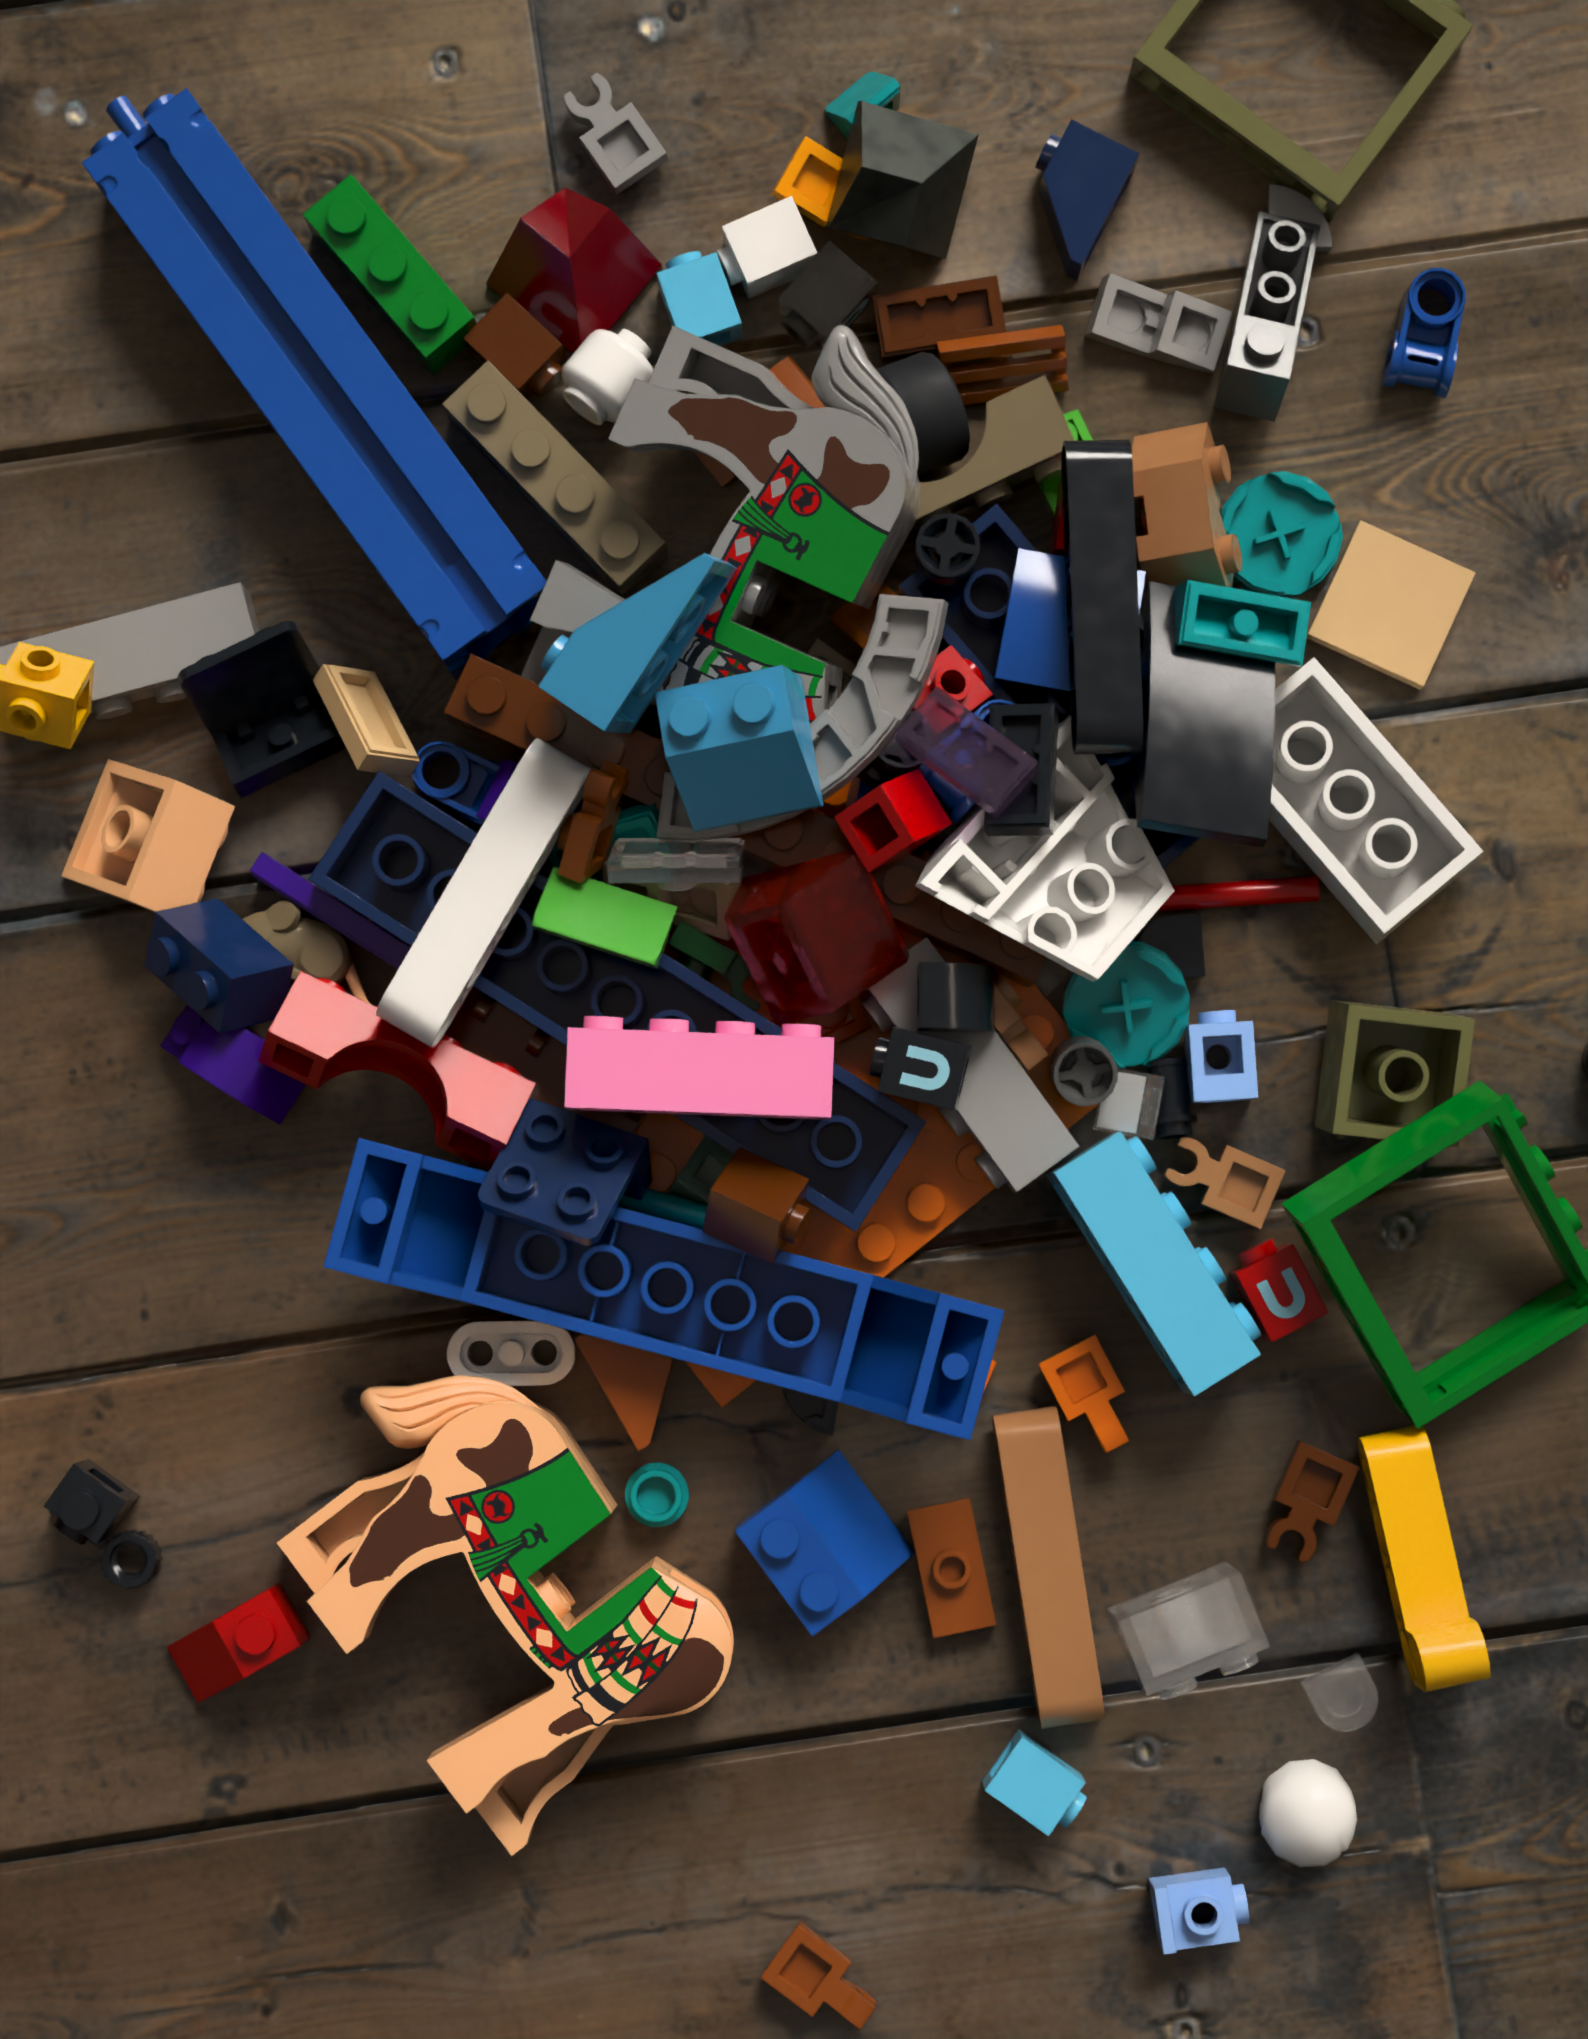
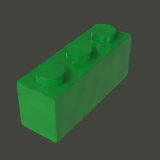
M352 174L347 176L302 214L315 239L433 376L467 348L463 337L477 324L475 317Z

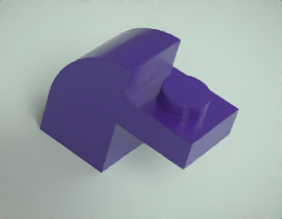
M188 1005L176 1018L171 1030L160 1045V1047L179 1059L178 1062L279 1125L306 1086V1084L258 1062L265 1041L263 1036L248 1027L219 1033Z

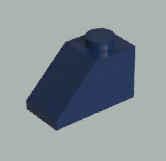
M1072 119L1062 138L1053 133L1050 135L1035 168L1044 172L1039 195L1066 276L1078 281L1135 170L1140 153Z

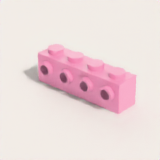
M584 1016L583 1028L568 1027L564 1107L568 1110L831 1120L834 1038L821 1037V1026L812 1024H782L780 1036L755 1035V1023L717 1021L715 1033L689 1032L688 1020L650 1019L649 1030H623V1018Z

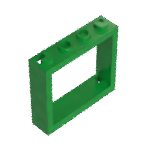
M1480 1080L1281 1203L1394 1405L1417 1429L1588 1323V1248H1583L1576 1235L1578 1231L1583 1229L1582 1223L1573 1207L1563 1196L1556 1198L1548 1181L1555 1178V1172L1546 1156L1535 1144L1529 1147L1520 1130L1528 1124L1524 1114L1516 1109L1507 1092L1498 1095ZM1482 1126L1559 1268L1564 1281L1415 1373L1330 1220Z

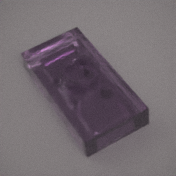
M938 686L934 688L894 733L895 742L996 819L1039 772L1037 760Z

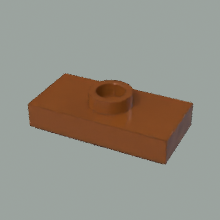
M966 1497L908 1509L907 1515L933 1638L995 1626L996 1620L970 1498Z

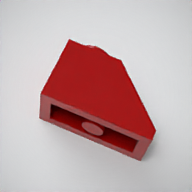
M278 1582L167 1646V1649L197 1703L300 1647L311 1636L282 1584Z

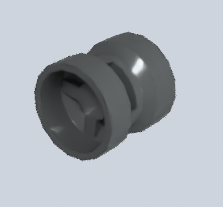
M1073 1036L1064 1040L1054 1049L1050 1059V1075L1055 1087L1068 1102L1078 1106H1093L1103 1102L1113 1092L1118 1081V1068L1112 1054L1099 1040L1089 1036Z

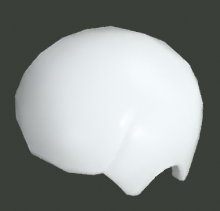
M1315 1759L1289 1761L1271 1774L1263 1784L1259 1809L1261 1834L1275 1856L1298 1867L1325 1866L1339 1859L1341 1853L1347 1851L1353 1839L1357 1823L1356 1805L1350 1787L1336 1768Z

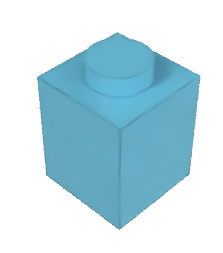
M700 251L681 254L665 264L666 270L656 273L658 289L671 326L678 327L718 346L743 339L742 322L717 252L703 257Z
M1019 1728L982 1780L984 1791L1048 1837L1057 1824L1067 1828L1078 1815L1087 1799V1796L1080 1792L1086 1784L1082 1774Z

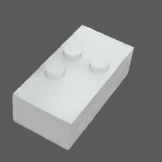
M1315 657L1275 689L1274 756L1269 821L1377 945L1471 867L1483 853V850Z

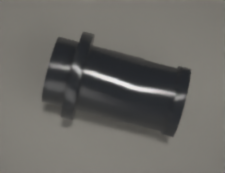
M1167 1058L1146 1062L1149 1072L1152 1118L1147 1119L1146 1124L1147 1127L1153 1128L1154 1139H1177L1193 1135L1192 1124L1197 1123L1198 1118L1197 1115H1193L1190 1112L1185 1068L1187 1066L1186 1058Z

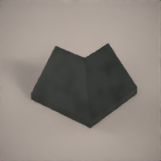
M858 101L826 227L946 259L979 134Z

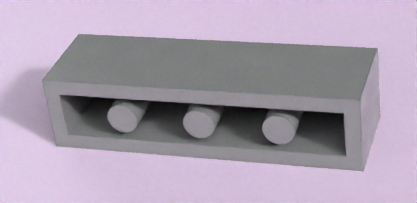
M239 582L19 642L48 647L57 652L94 661L91 713L95 714L96 719L103 720L133 711L131 702L156 696L158 703L174 702L187 698L178 680V674L182 669L196 663L205 656L215 654L255 635L260 629L250 592ZM19 642L0 647V664H7Z
M927 937L867 979L863 984L869 997L864 999L861 1004L882 1033H885L891 1027L917 1032V967L920 962H945ZM996 1031L918 1032L972 1045L958 1108L951 1110L939 1106L936 1107L958 1137H961L968 1131L983 1152L974 1160L996 1190L1007 1184L1013 1193L1018 1192L1080 1147Z

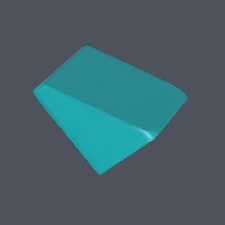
M868 72L827 105L825 113L848 140L858 101L896 111L899 109L901 85L895 78L877 72Z

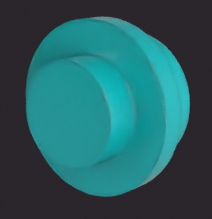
M662 1462L648 1463L638 1468L630 1476L625 1488V1502L630 1514L638 1522L650 1527H663L675 1522L684 1513L689 1500V1488L684 1476L675 1467Z

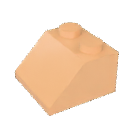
M108 759L61 876L154 913L156 911L198 903L204 895L205 881L216 853L227 837L228 823L235 806L177 780Z

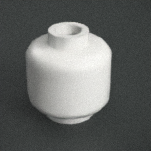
M604 329L593 331L562 367L561 376L566 387L562 392L564 399L579 415L593 424L600 426L604 421L615 423L634 378L648 382L652 375L653 368L647 360L651 355L650 348L641 338L627 329H622L619 334Z

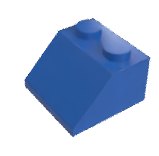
M839 1449L735 1527L736 1534L812 1637L865 1598L915 1553Z

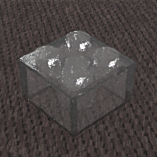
M1226 1561L1107 1608L1136 1682L1147 1696L1159 1692L1161 1700L1174 1698L1193 1690L1198 1686L1195 1679L1196 1676L1216 1668H1220L1223 1676L1245 1670L1259 1662L1256 1655L1257 1652L1270 1647L1241 1573Z

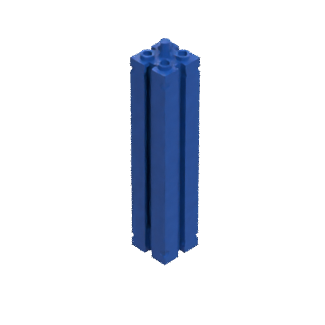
M186 88L176 96L170 93L159 97L145 109L143 118L127 96H120L114 99L107 106L106 112L120 131L111 132L101 138L90 151L91 156L82 162L83 166L455 680L458 679L470 654L485 659L496 651L495 647L514 633L516 636L535 623L530 618L546 584L545 578L530 561L518 541L219 131L207 118L189 90Z

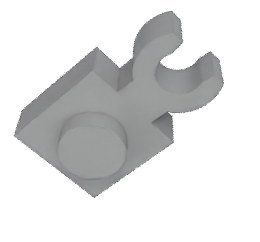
M595 73L591 76V82L595 91L600 95L596 104L582 106L570 91L564 95V100L570 117L575 122L592 128L579 137L581 146L614 193L618 195L666 162L668 157L667 152L632 102L617 112L614 110L612 91L608 81L602 75Z

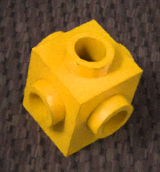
M19 642L7 664H0V731L21 736L31 741H40L71 749L91 713L94 661L57 652L48 647Z

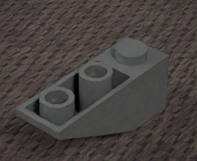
M1259 211L1224 353L1213 408L1275 422L1290 381L1321 225ZM1306 240H1310L1309 247H1304ZM1285 241L1288 244H1290V246H1283L1278 242Z

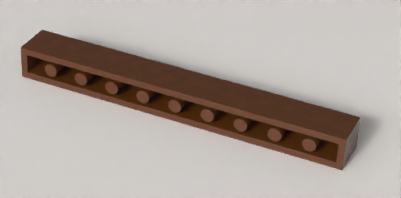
M470 654L444 710V714L450 724L522 757L536 738H539L591 769L600 771L602 762L605 760L629 769L628 779L619 801L630 806L639 804L650 806L656 803L657 810L660 811L665 772H671L665 758L662 740L635 728L630 734L605 732L539 688V684ZM813 809L806 810L791 819L762 830L729 838L707 840L921 939L927 937L932 944L973 963L994 966L995 973L999 972L1002 976L1028 988L1036 983L1047 957L917 888L915 885L927 863L918 857L908 854L868 873L837 821Z

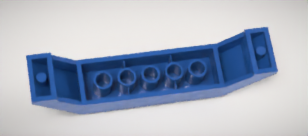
M358 1138L323 1267L385 1284L460 1300L837 1401L903 1421L907 1424L971 1440L1005 1310L782 1250L774 1263L771 1264L702 1232L703 1229L621 1207L616 1208L600 1240L594 1245L585 1246L484 1210L479 1204L478 1191L488 1174L486 1171Z

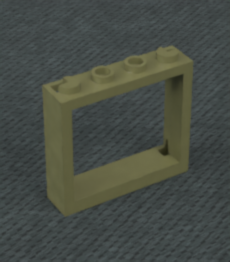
M1204 0L1175 1L1134 56L1128 77L1274 183L1294 189L1308 197L1330 223L1462 47L1473 24L1465 19L1463 9L1453 0H1380L1437 43L1339 174L1168 51V48Z

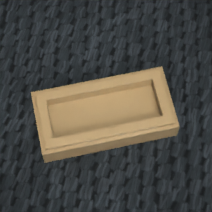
M323 664L313 678V682L357 770L375 773L381 771L384 774L410 777L420 763V759L374 671Z

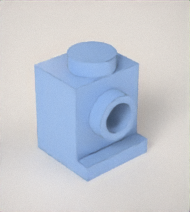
M1236 1010L1197 1013L1198 1024L1187 1025L1184 1031L1190 1104L1247 1101L1258 1098L1253 1021L1236 1022ZM1218 1045L1227 1051L1229 1059L1223 1069H1214L1207 1063L1206 1053L1211 1046Z
M1225 1867L1148 1878L1157 1941L1164 1955L1177 1953L1176 1950L1240 1941L1238 1925L1249 1923L1246 1892L1243 1884L1232 1885L1231 1876ZM1206 1902L1213 1905L1215 1912L1209 1922L1198 1924L1192 1920L1191 1913L1197 1904Z

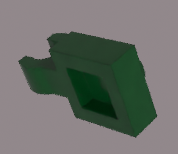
M680 921L668 942L670 949L679 953L675 961L706 981L709 980L712 973L725 980L727 979L731 984L733 998L755 1012H758L761 1004L744 993L743 986L745 981L751 976H761L766 981L774 983L777 978L776 972L770 966L745 959L734 950Z

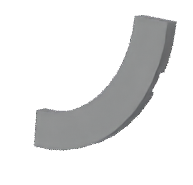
M879 594L875 620L867 645L855 670L851 674L853 678L830 709H825L810 724L823 801L851 782L880 754L898 732L916 704L931 673L942 640L948 603L944 599ZM665 772L657 837L662 840L684 841L729 838L765 829L791 819L804 811L695 832L672 773Z

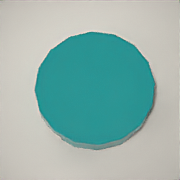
M1286 471L1258 476L1238 486L1220 511L1226 534H1235L1237 536L1242 554L1241 572L1234 573L1233 581L1247 591L1286 598L1298 597L1318 586L1337 562L1343 541L1339 515L1334 509L1336 506L1328 492L1308 477Z
M1131 941L1098 980L1092 982L1071 972L1064 986L1062 1012L1070 1036H1089L1099 1040L1112 1054L1117 1068H1126V1066H1137L1140 1064L1144 1066L1146 1062L1161 1059L1179 1043L1189 1023L1190 995L1181 970L1165 952L1144 942Z

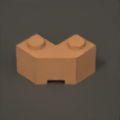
M1208 422L1134 436L1132 445L1134 500L1139 499L1142 508L1141 520L1145 534L1144 536L1136 537L1139 564L1142 571H1146L1145 581L1147 586L1149 581L1176 586L1186 580L1232 588L1234 573L1241 572L1242 554L1237 536L1235 534H1226L1219 512L1222 485L1230 483L1231 480L1230 462L1225 446H1215Z

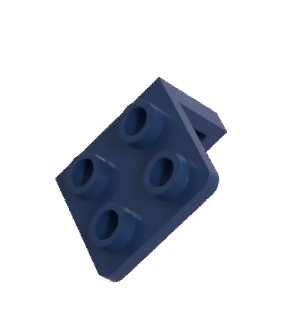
M529 1098L506 1147L502 1148L478 1191L479 1204L486 1211L585 1246L594 1245L600 1240L623 1195L642 1201L652 1182L649 1140L631 1132Z

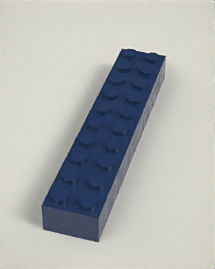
M378 771L308 880L412 947L477 833L389 776ZM540 873L535 878L473 985L479 991L567 1046L568 1027L583 1028L584 1016L623 1018V1030H649L650 1019H681L689 1021V1032L715 1033L717 1021L755 1023V1035L781 1036L782 1032L780 1027L664 953L658 969L533 929L531 923L548 878ZM834 1062L831 1120L672 1114L733 1154L740 1147L809 1178L805 1200L854 1232L858 1230L926 1124L925 1120L883 1093L877 1092L875 1088Z

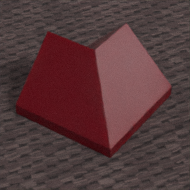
M564 187L520 218L490 274L486 286L500 298L506 293L512 296L563 345L564 349L573 355L593 331L598 329L611 331L656 277V273L660 272L663 267L657 258L610 208Z

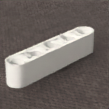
M536 738L531 743L386 989L377 1007L376 1016L431 1048H434L439 1043L558 841L563 824L568 816L575 812L582 800L585 781L591 768L539 738Z

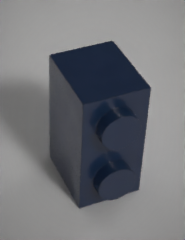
M216 898L156 911L150 940L146 948L144 966L217 1032L223 1033L274 1020L287 997L294 964L222 901Z

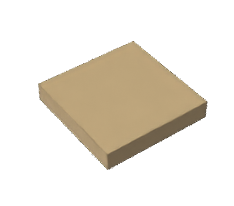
M1360 520L1317 610L1306 638L1421 690L1427 681L1476 572Z

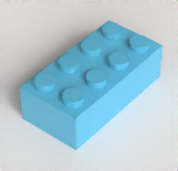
M1119 1131L1108 1135L1052 1170L1046 1176L1180 1391L1195 1397L1260 1356L1261 1354L1253 1341L1262 1335L1241 1302L1237 1305L1233 1301L1228 1303L1218 1287L1219 1284L1227 1279L1207 1247L1203 1249L1197 1247L1195 1249L1183 1230L1192 1225L1178 1199L1171 1191L1167 1194L1165 1192L1160 1194L1148 1174L1155 1171L1157 1167L1145 1146L1137 1136L1126 1140L1122 1132Z

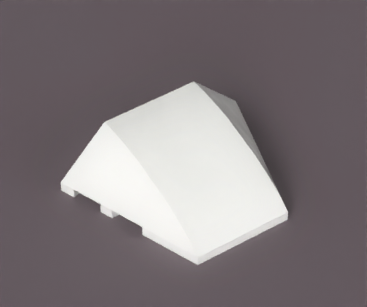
M1071 714L1058 725L1053 835L988 836L984 830V797L930 856L915 885L917 888L1092 982L1102 976L1175 891L1142 828L1137 827L1136 819L1128 818L1111 786V782L1115 778L1107 763L1100 766L1095 754L1074 755L1071 737Z

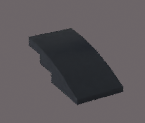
M1149 581L1142 597L1144 648L1141 652L1143 746L1141 753H1133L1137 827L1263 848L1268 837L1273 777L1275 663L1176 645L1174 612L1176 586Z

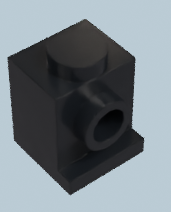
M90 1459L72 1465L44 1507L56 1517L52 1524L65 1536L82 1545L88 1540L99 1549H103L140 1495Z

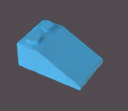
M703 553L576 628L569 639L561 635L550 647L541 663V669L547 673L538 687L601 730L630 734L655 697V692H658L738 568L725 560Z

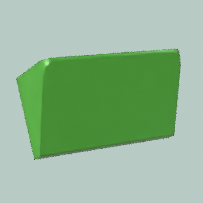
M553 866L531 923L533 929L658 969L678 909L677 906L591 878L578 883L559 875V868Z

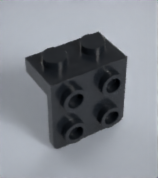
M283 621L274 626L264 628L251 637L215 654L201 658L196 663L182 669L178 674L182 690L213 737L232 785L241 798L346 749L313 682V678L320 667L296 624L292 621Z

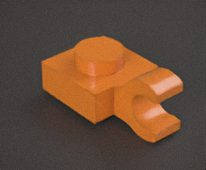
M1096 1335L1037 1364L1066 1420L1070 1421L1085 1413L1104 1453L1129 1442L1122 1425L1109 1403L1110 1399L1124 1393L1125 1390Z

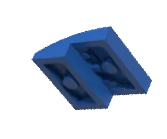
M1018 548L995 678L1070 691L1064 556ZM1137 570L1139 613L1146 571Z

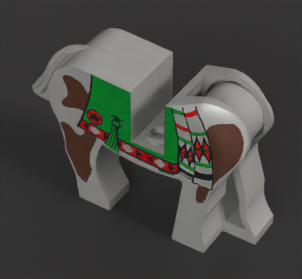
M838 325L831 330L811 377L813 389L825 406L821 408H814L801 401L765 366L675 326L671 328L649 381L645 382L634 378L608 438L609 440L637 453L677 449L708 455L729 468L750 491L728 521L710 553L711 556L725 560L738 569L658 692L784 665L802 677L810 724L825 709L829 710L840 697L842 667L751 626L756 616L765 618L775 600L779 583L772 581L776 569L853 604L870 609L918 515L921 494L917 476L919 449L913 422L901 397L871 364L858 338L849 327ZM556 560L530 618L531 621L542 625V628L521 677L540 684L547 673L541 669V663L553 643L561 635L569 639L576 628L625 599L572 565ZM655 697L649 705L657 706Z

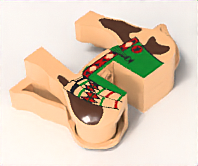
M455 1375L409 1386L368 1387L361 1393L360 1404L386 1440L395 1447L405 1449L427 1445L425 1452L415 1460L399 1468L382 1474L364 1477L278 1541L277 1544L314 1592V1595L307 1601L346 1654L370 1636L375 1620L387 1597L409 1572L434 1559L459 1552L464 1553L479 1587L502 1624L528 1656L553 1679L554 1683L436 1749L426 1761L464 1812L467 1814L475 1807L509 1854L513 1856L527 1845L532 1835L536 1817L545 1803L576 1777L614 1725L683 1715L701 1707L716 1694L726 1679L731 1664L734 1646L732 1623L725 1606L710 1589L658 1556L654 1557L574 1618L570 1610L571 1606L575 1604V1600L568 1589L553 1572L544 1578L539 1569L611 1515L618 1504L565 1423L552 1410L528 1399L515 1388L483 1377Z

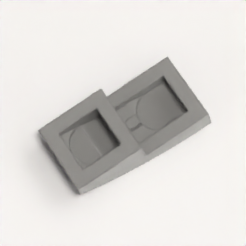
M1109 273L1102 277L1084 337L1150 359L1212 373L1218 361L1232 311L1177 290L1165 294Z

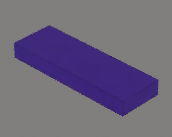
M264 852L260 853L250 869L253 872L251 874L253 877L397 970L399 969L411 948L409 945Z

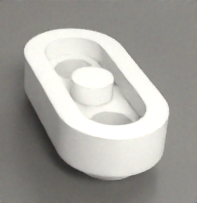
M476 1321L468 1323L453 1334L447 1347V1361L454 1375L483 1377L509 1386H544L557 1383L571 1372L577 1357L575 1340L567 1329L538 1321ZM541 1340L552 1342L557 1350L556 1359L549 1365L540 1364L533 1355L534 1346ZM476 1341H485L492 1348L493 1356L487 1365H477L470 1358V1348Z

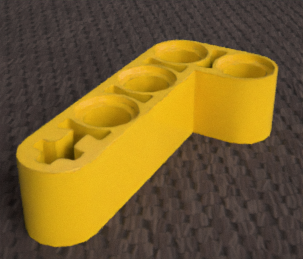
M1409 1426L1359 1437L1357 1445L1403 1655L1413 1684L1423 1692H1429L1489 1679L1491 1677V1670L1485 1640L1477 1621L1469 1617L1433 1453L1424 1426L1419 1429L1415 1426Z

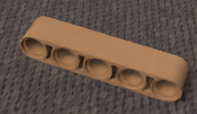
M1050 1406L992 1415L1040 1729L1105 1720L1102 1689L1057 1407Z

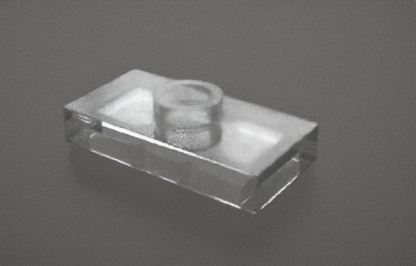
M618 838V840H615L607 861L608 883H658L661 889L668 891L689 890L696 887L698 883H740L746 862L745 840H741V838H719L684 841L662 840L660 838Z

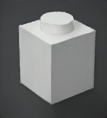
M792 196L722 226L725 247L716 250L719 261L729 284L733 286L741 282L748 299L817 270L818 253Z

